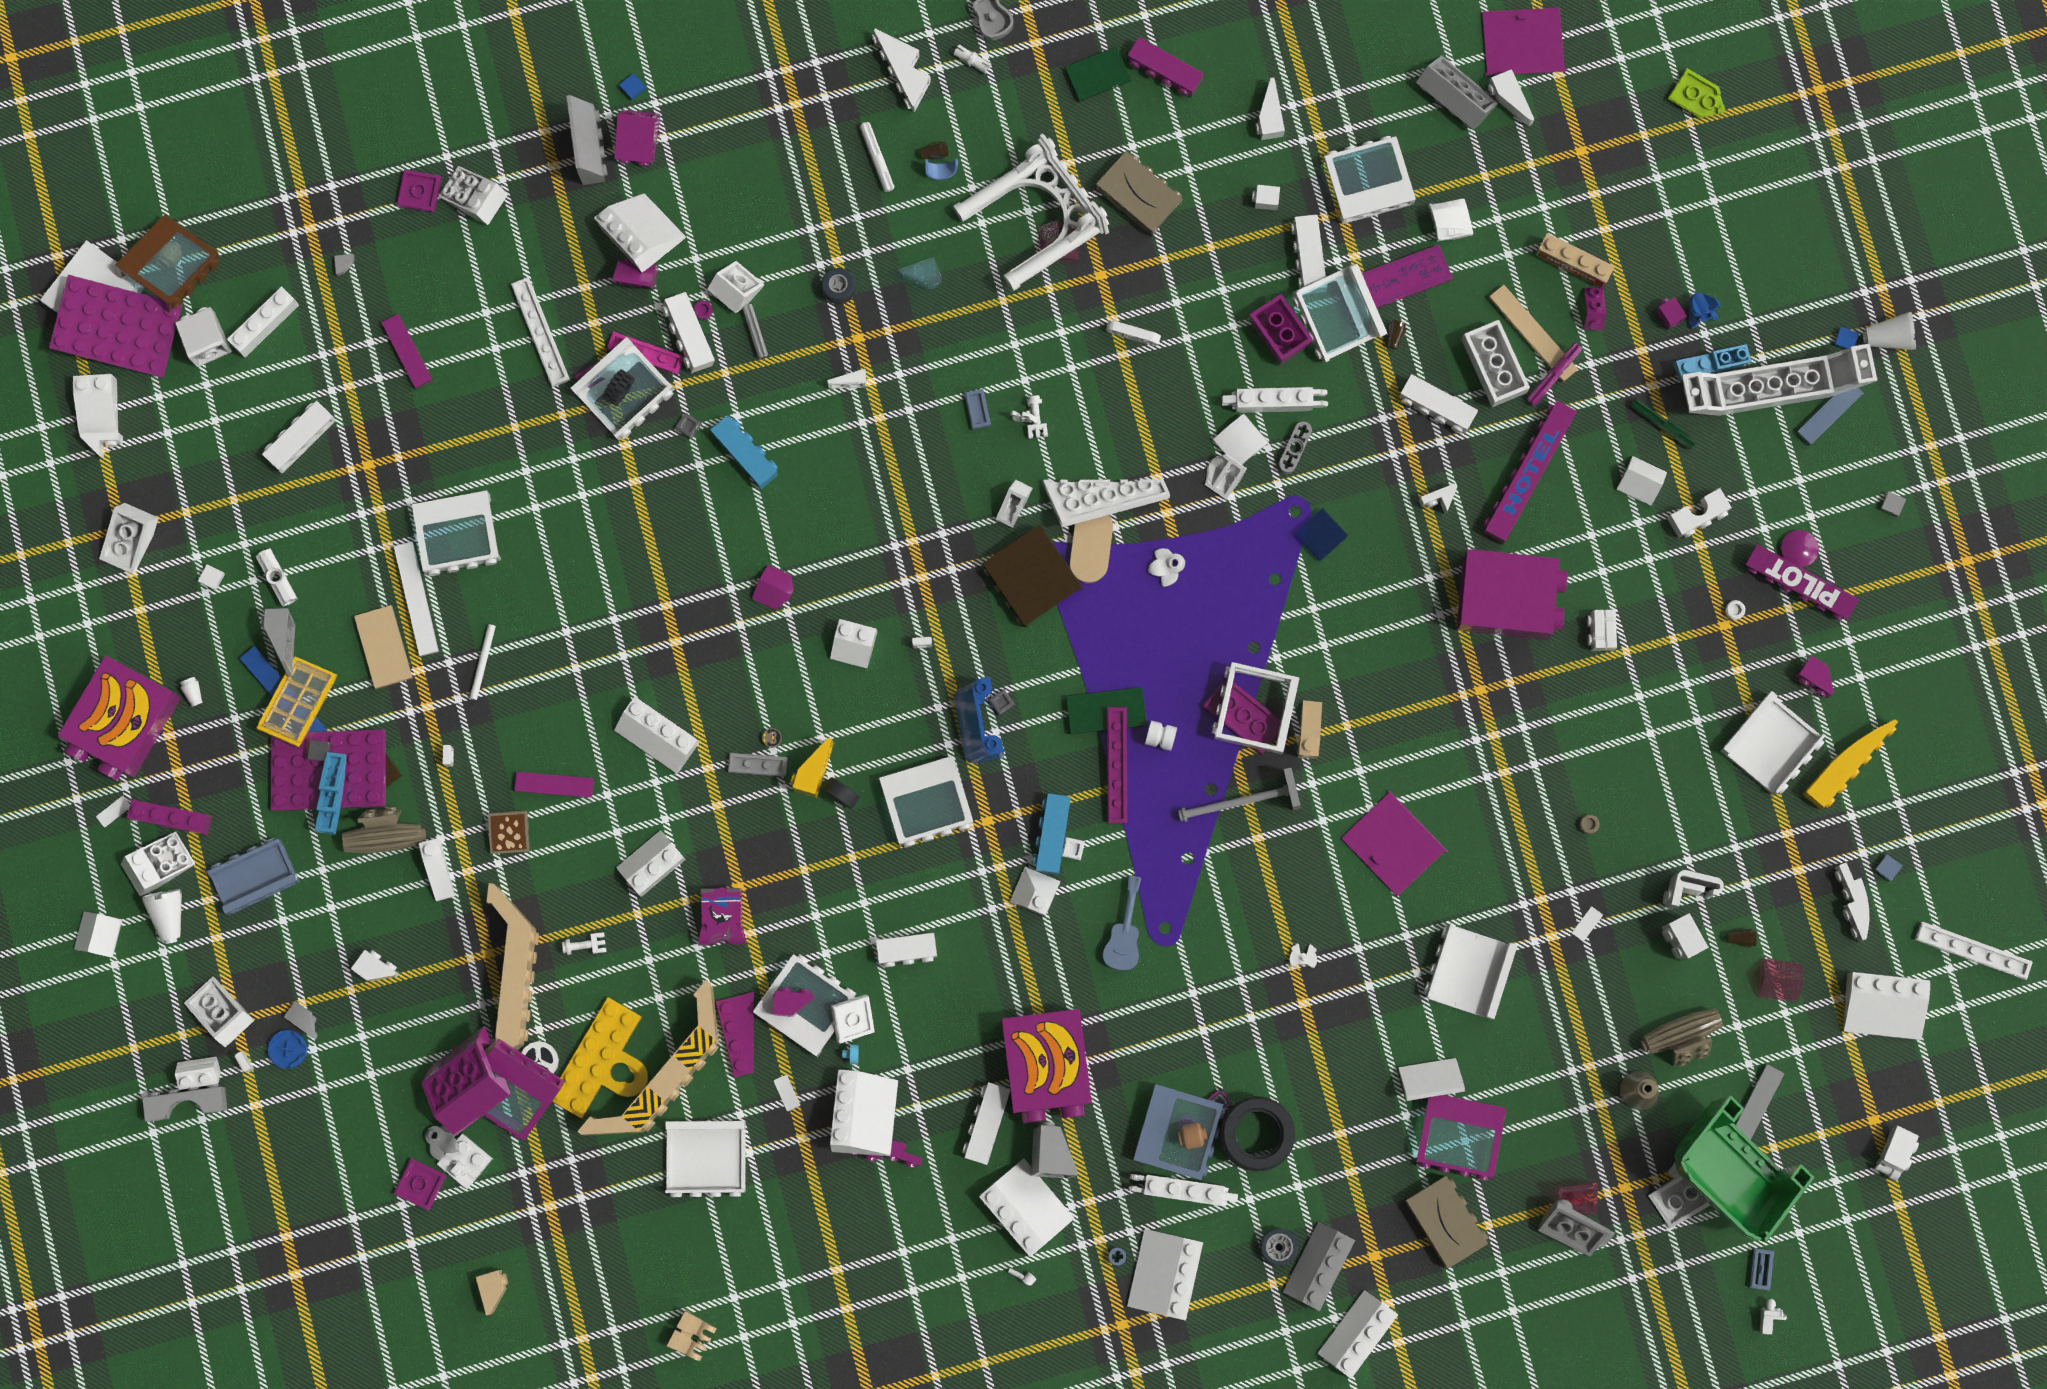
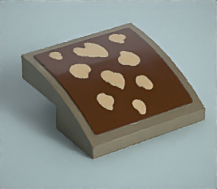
M527 810L488 813L491 854L530 851Z

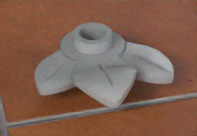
M443 1125L441 1127H430L425 1135L426 1141L430 1144L431 1155L440 1161L445 1152L455 1153L460 1150L458 1142L454 1138L456 1135H453ZM434 1132L438 1134L436 1139L432 1138Z

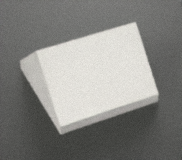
M1632 456L1616 490L1651 506L1664 483L1667 472Z
M84 911L74 949L113 958L122 920Z

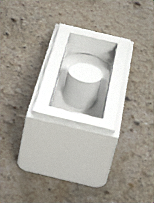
M862 369L828 380L829 389L865 388L866 370Z

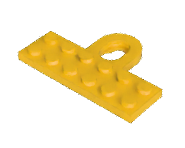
M608 997L560 1077L565 1082L552 1102L583 1118L602 1085L625 1097H633L640 1094L647 1086L648 1071L641 1061L622 1050L642 1017ZM617 1063L626 1064L634 1074V1081L631 1083L615 1081L611 1076L612 1067Z

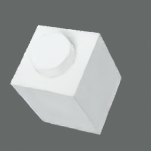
M1257 185L1256 191L1252 193V202H1255V208L1277 211L1280 187Z

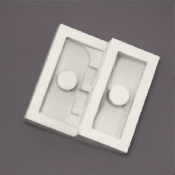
M1245 414L1241 415L1213 439L1225 454H1228L1242 465L1269 443Z

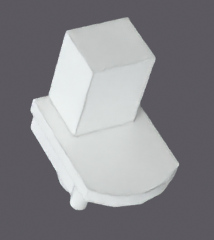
M1769 1299L1766 1302L1767 1308L1761 1307L1760 1332L1762 1334H1772L1773 1319H1787V1315L1783 1314V1310L1775 1308L1776 1302L1773 1299Z

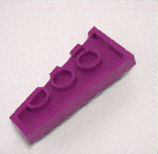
M754 992L716 1001L734 1077L754 1073Z

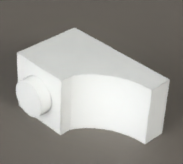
M1015 480L1007 492L996 520L1013 528L1033 488Z

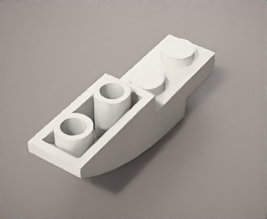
M1847 863L1835 867V876L1838 882L1842 883L1844 888L1842 892L1845 899L1850 902L1843 906L1844 917L1847 921H1850L1852 936L1855 939L1857 938L1859 942L1867 939L1869 929L1868 898L1862 879L1854 880Z

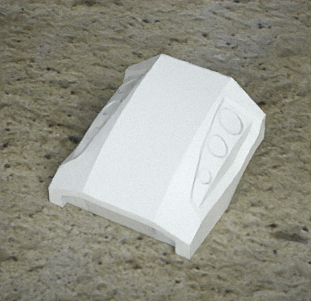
M1465 199L1428 205L1429 209H1431L1430 213L1432 221H1434L1437 241L1473 236Z

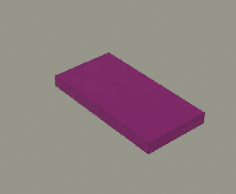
M1227 678L1224 679L1202 706L1217 719L1219 718V715H1216L1218 703L1222 704L1223 700L1220 692L1222 685L1226 686ZM1233 682L1224 725L1240 738L1271 745L1278 736L1281 720ZM1255 749L1261 755L1265 752L1264 750Z

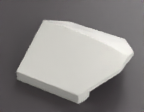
M1228 454L1215 457L1207 467L1205 485L1227 499L1241 481L1247 468Z

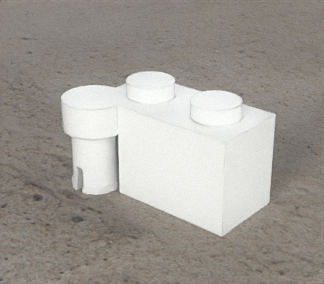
M1898 1125L1891 1129L1880 1156L1881 1158L1876 1163L1878 1166H1875V1170L1897 1181L1901 1173L1905 1170L1907 1171L1911 1166L1912 1160H1910V1157L1918 1148L1919 1143H1917L1919 1136Z

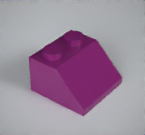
M624 257V261L618 260L613 281L621 285L655 290L658 267L653 264L642 273L628 258Z

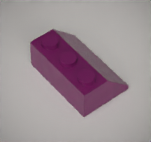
M1282 294L1255 310L1249 316V322L1280 366L1296 356L1313 341Z

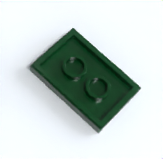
M1117 46L1065 67L1079 102L1131 82L1130 75Z

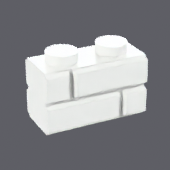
M1592 610L1590 615L1587 616V626L1591 627V634H1588V646H1591V651L1615 650L1617 648L1616 610Z
M217 1057L177 1063L175 1077L179 1090L219 1083L221 1072Z

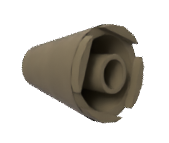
M1634 1071L1623 1078L1620 1084V1095L1624 1103L1630 1108L1644 1110L1650 1108L1657 1101L1659 1086L1655 1078L1649 1073Z

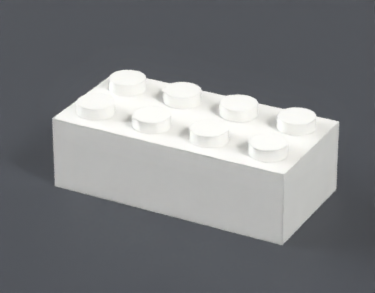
M1499 320L1464 334L1461 340L1492 407L1528 392L1530 388Z

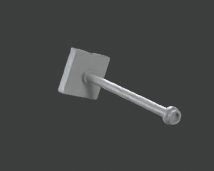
M1292 768L1284 769L1287 784L1283 785L1282 788L1190 810H1185V807H1183L1181 810H1178L1180 820L1187 822L1189 817L1282 795L1290 796L1293 811L1301 809Z

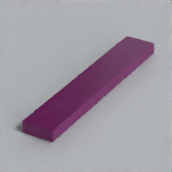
M1107 707L1108 823H1127V707Z

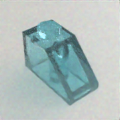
M934 257L898 269L900 278L924 289H933L938 287L939 283H942V277Z

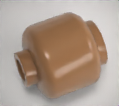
M1198 1122L1182 1125L1181 1130L1178 1131L1180 1145L1184 1146L1187 1150L1203 1147L1204 1140L1207 1139L1206 1129L1201 1128Z

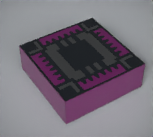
M1221 1088L1207 1099L1223 1104L1222 1108L1224 1109L1233 1104Z

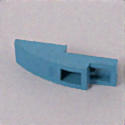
M1747 344L1713 351L1706 355L1678 360L1673 364L1678 381H1680L1684 374L1696 372L1716 374L1749 364L1752 360Z

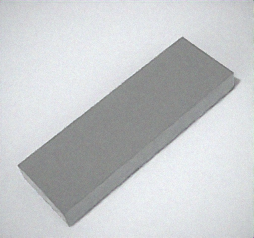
M730 753L728 773L786 777L788 758Z

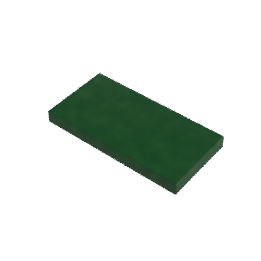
M1143 687L1066 696L1071 735L1107 731V707H1127V728L1147 726Z

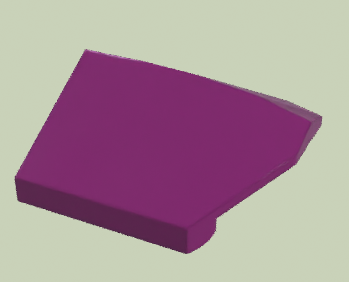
M768 565L758 581L752 600L774 610L778 609L789 601L793 593L792 576Z

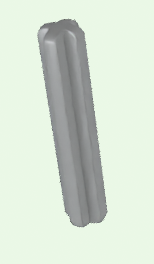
M752 304L744 305L743 311L758 358L766 357L768 353Z

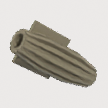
M396 806L385 807L382 811L370 808L366 809L358 818V823L362 822L365 827L342 834L344 852L378 853L402 850L419 845L423 840H426V830L419 824L397 823L402 811L401 808L396 809Z
M1716 1008L1691 1013L1667 1022L1643 1036L1641 1045L1644 1052L1648 1051L1649 1054L1674 1050L1673 1065L1685 1066L1691 1062L1690 1060L1695 1058L1703 1059L1709 1055L1712 1039H1704V1037L1723 1027V1022Z

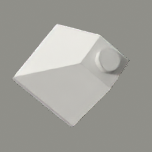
M1024 867L1010 902L1046 917L1060 881Z

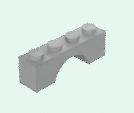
M219 1084L207 1085V1089L189 1087L187 1092H180L179 1089L169 1090L166 1095H161L160 1092L149 1093V1097L143 1098L146 1122L169 1119L172 1110L184 1101L197 1103L204 1113L228 1111L225 1087H219Z

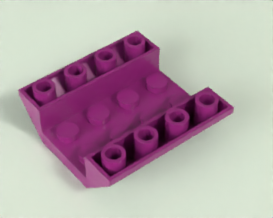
M485 1027L479 1029L430 1066L422 1080V1086L434 1117L453 1135L459 1134L511 1095L505 1078L494 1076L484 1050L491 1045V1041Z

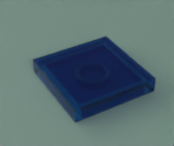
M1323 508L1294 533L1319 561L1323 560L1348 537L1346 532Z

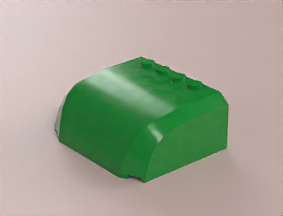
M1729 1095L1712 1101L1684 1137L1674 1155L1676 1170L1740 1235L1767 1242L1815 1177L1802 1164L1780 1169L1734 1124L1744 1108Z

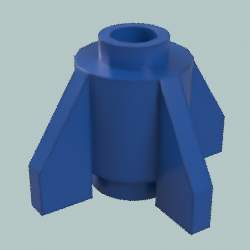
M1695 293L1690 297L1688 301L1689 324L1693 329L1701 322L1709 319H1719L1715 312L1721 306L1718 299L1704 293Z

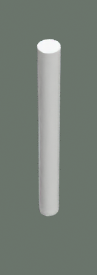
M488 624L470 694V699L473 700L478 698L496 627L494 625Z

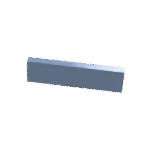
M1856 388L1833 396L1796 433L1810 446L1863 392Z

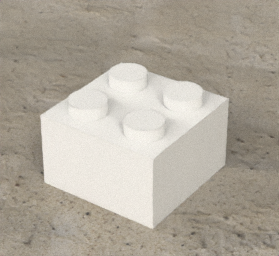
M1690 913L1662 927L1664 930L1662 934L1667 942L1670 941L1673 947L1671 949L1672 953L1680 961L1686 960L1709 948Z

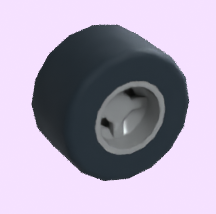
M833 268L827 271L821 282L823 294L831 303L845 304L855 294V279L846 269Z

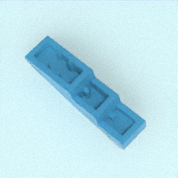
M326 753L319 784L321 792L317 805L319 813L315 826V831L318 833L336 834L343 795L346 754Z

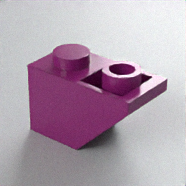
M1811 655L1797 673L1796 678L1799 679L1798 682L1803 686L1813 688L1818 696L1829 698L1834 693L1829 668Z
M779 988V991L774 992L773 1015L794 1017L814 1000L815 995L810 993L811 990L799 989L798 993L791 992L790 988Z

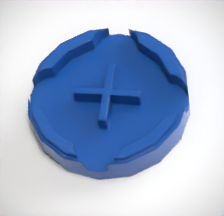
M282 1030L276 1033L269 1041L268 1056L277 1067L284 1069L295 1068L306 1058L308 1052L307 1042L296 1031Z

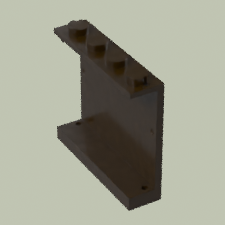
M1040 524L983 562L985 565L984 572L988 578L993 577L996 582L994 587L999 594L1003 593L1007 599L1004 602L1010 610H1015L1017 613L1015 618L1020 625L1024 624L1026 627H1029V623L1075 592L1079 593L1084 589Z

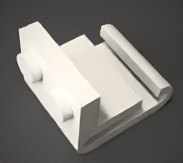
M1688 870L1680 871L1670 879L1668 891H1665L1663 896L1664 908L1672 910L1679 907L1682 893L1697 896L1704 893L1705 886L1712 888V890L1706 892L1705 898L1713 897L1723 890V881L1717 877Z

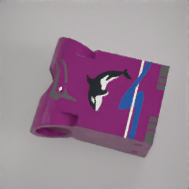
M701 889L702 928L698 946H712L722 940L727 941L731 945H747L742 926V889Z

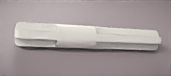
M869 122L862 123L860 129L885 192L892 191L894 185Z

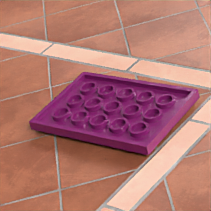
M68 274L49 349L164 378L177 328L176 322L179 320L182 304L169 313L166 303L159 298Z
M386 730L308 732L300 747L271 736V811L317 810L321 792L319 784L324 762L308 760L310 740L330 742V752L346 754L345 778L340 809L386 807Z

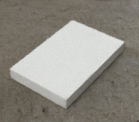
M1456 1058L1399 1067V1074L1407 1101L1465 1091Z

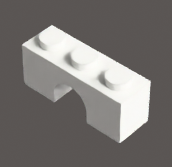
M1720 488L1700 500L1704 507L1703 515L1697 516L1692 514L1688 506L1667 518L1678 538L1682 536L1687 538L1696 533L1695 529L1699 527L1704 529L1711 525V520L1715 518L1720 520L1728 515L1727 512L1732 507Z

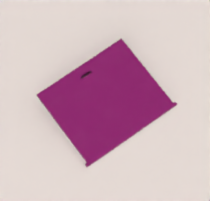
M1560 8L1482 12L1487 69L1485 76L1499 75L1511 69L1514 74L1567 72L1564 66Z
M1388 791V794L1341 839L1398 896L1443 852L1446 853L1447 850Z

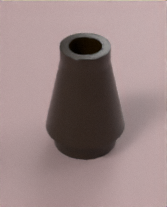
M940 140L920 148L922 159H945L946 156H949L946 141L941 142Z
M1396 320L1391 321V324H1389L1387 347L1399 348L1407 330L1406 323Z
M1752 929L1729 931L1728 943L1749 948L1756 946L1757 931H1752Z

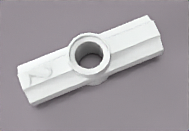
M267 549L258 553L256 558L281 605L284 607L294 603L298 598L272 550ZM279 573L281 575L280 579L273 582V576Z

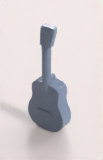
M1129 876V892L1123 924L1113 926L1111 939L1103 952L1104 963L1118 971L1132 970L1139 960L1137 948L1139 931L1136 927L1131 926L1136 892H1138L1141 878L1137 876Z

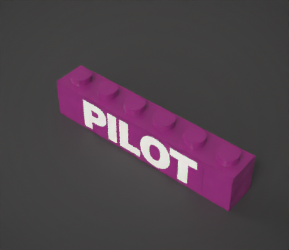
M1757 543L1745 562L1748 565L1747 570L1755 574L1761 572L1765 575L1764 579L1773 584L1775 581L1781 583V588L1790 593L1792 590L1798 592V597L1807 602L1809 599L1816 602V607L1823 611L1826 608L1833 611L1832 615L1840 620L1843 617L1849 619L1860 600Z

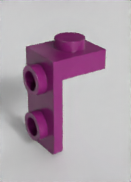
M1585 288L1586 316L1584 330L1603 331L1606 319L1603 288Z

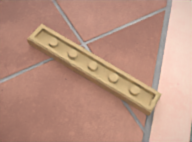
M1505 285L1501 286L1489 299L1552 369L1564 355V352ZM1571 363L1559 379L1564 382L1578 368Z

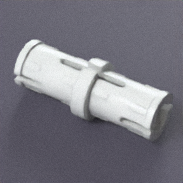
M960 44L954 52V55L967 62L968 66H973L984 74L991 67V63L980 58L976 52L972 53Z

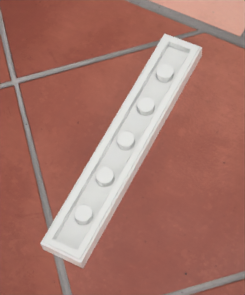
M529 277L512 283V288L552 387L570 381Z
M409 542L394 546L419 656L437 653L439 649L414 543Z
M1920 922L1915 941L2022 980H2027L2032 961L1925 922Z

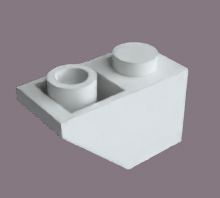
M364 950L351 968L367 981L393 978L399 975L395 971L397 968L389 961L386 963L381 961V955L373 950L370 952Z

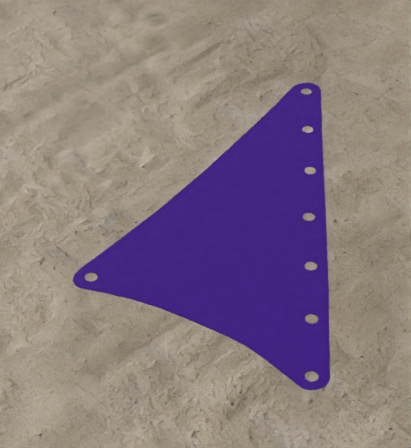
M1297 495L1289 496L1246 519L1215 530L1134 544H1111L1106 574L1094 583L1079 581L1084 589L1079 593L1075 592L1057 604L1088 694L1143 687L1147 726L1127 728V823H1123L1135 875L1141 878L1139 892L1147 931L1150 938L1161 946L1174 945L1181 936L1219 811L1189 817L1187 818L1188 821L1185 822L1180 820L1178 810H1181L1183 807H1185V810L1223 802L1241 746L1214 739L1215 734L1212 733L1214 722L1218 723V719L1202 706L1224 681L1226 666L1230 667L1232 662L1265 670L1312 515L1309 503ZM1290 507H1300L1301 515L1297 518L1290 516ZM1054 541L1053 544L1059 553L1063 555L1065 562L1070 567L1073 543ZM1162 548L1170 550L1172 554L1181 555L1185 560V567L1178 573L1177 581L1166 587L1162 586L1161 576H1155L1148 572L1150 564L1157 560L1155 551ZM1173 560L1172 565L1176 567L1178 565V561ZM1273 573L1279 574L1281 576L1280 584L1272 585L1269 582L1270 575ZM1252 641L1260 644V651L1256 654L1248 650V645ZM1235 672L1233 682L1256 699L1262 678ZM1151 720L1162 723L1163 727L1166 725L1177 727L1171 751L1162 749L1159 744L1156 747L1145 744ZM1223 725L1222 734L1239 737L1227 726ZM1099 731L1107 759V731ZM1209 783L1217 786V793L1213 796H1209L1205 792V787ZM1185 852H1190L1194 856V861L1190 865L1184 864L1181 860ZM1162 922L1170 923V933H1160L1159 925Z

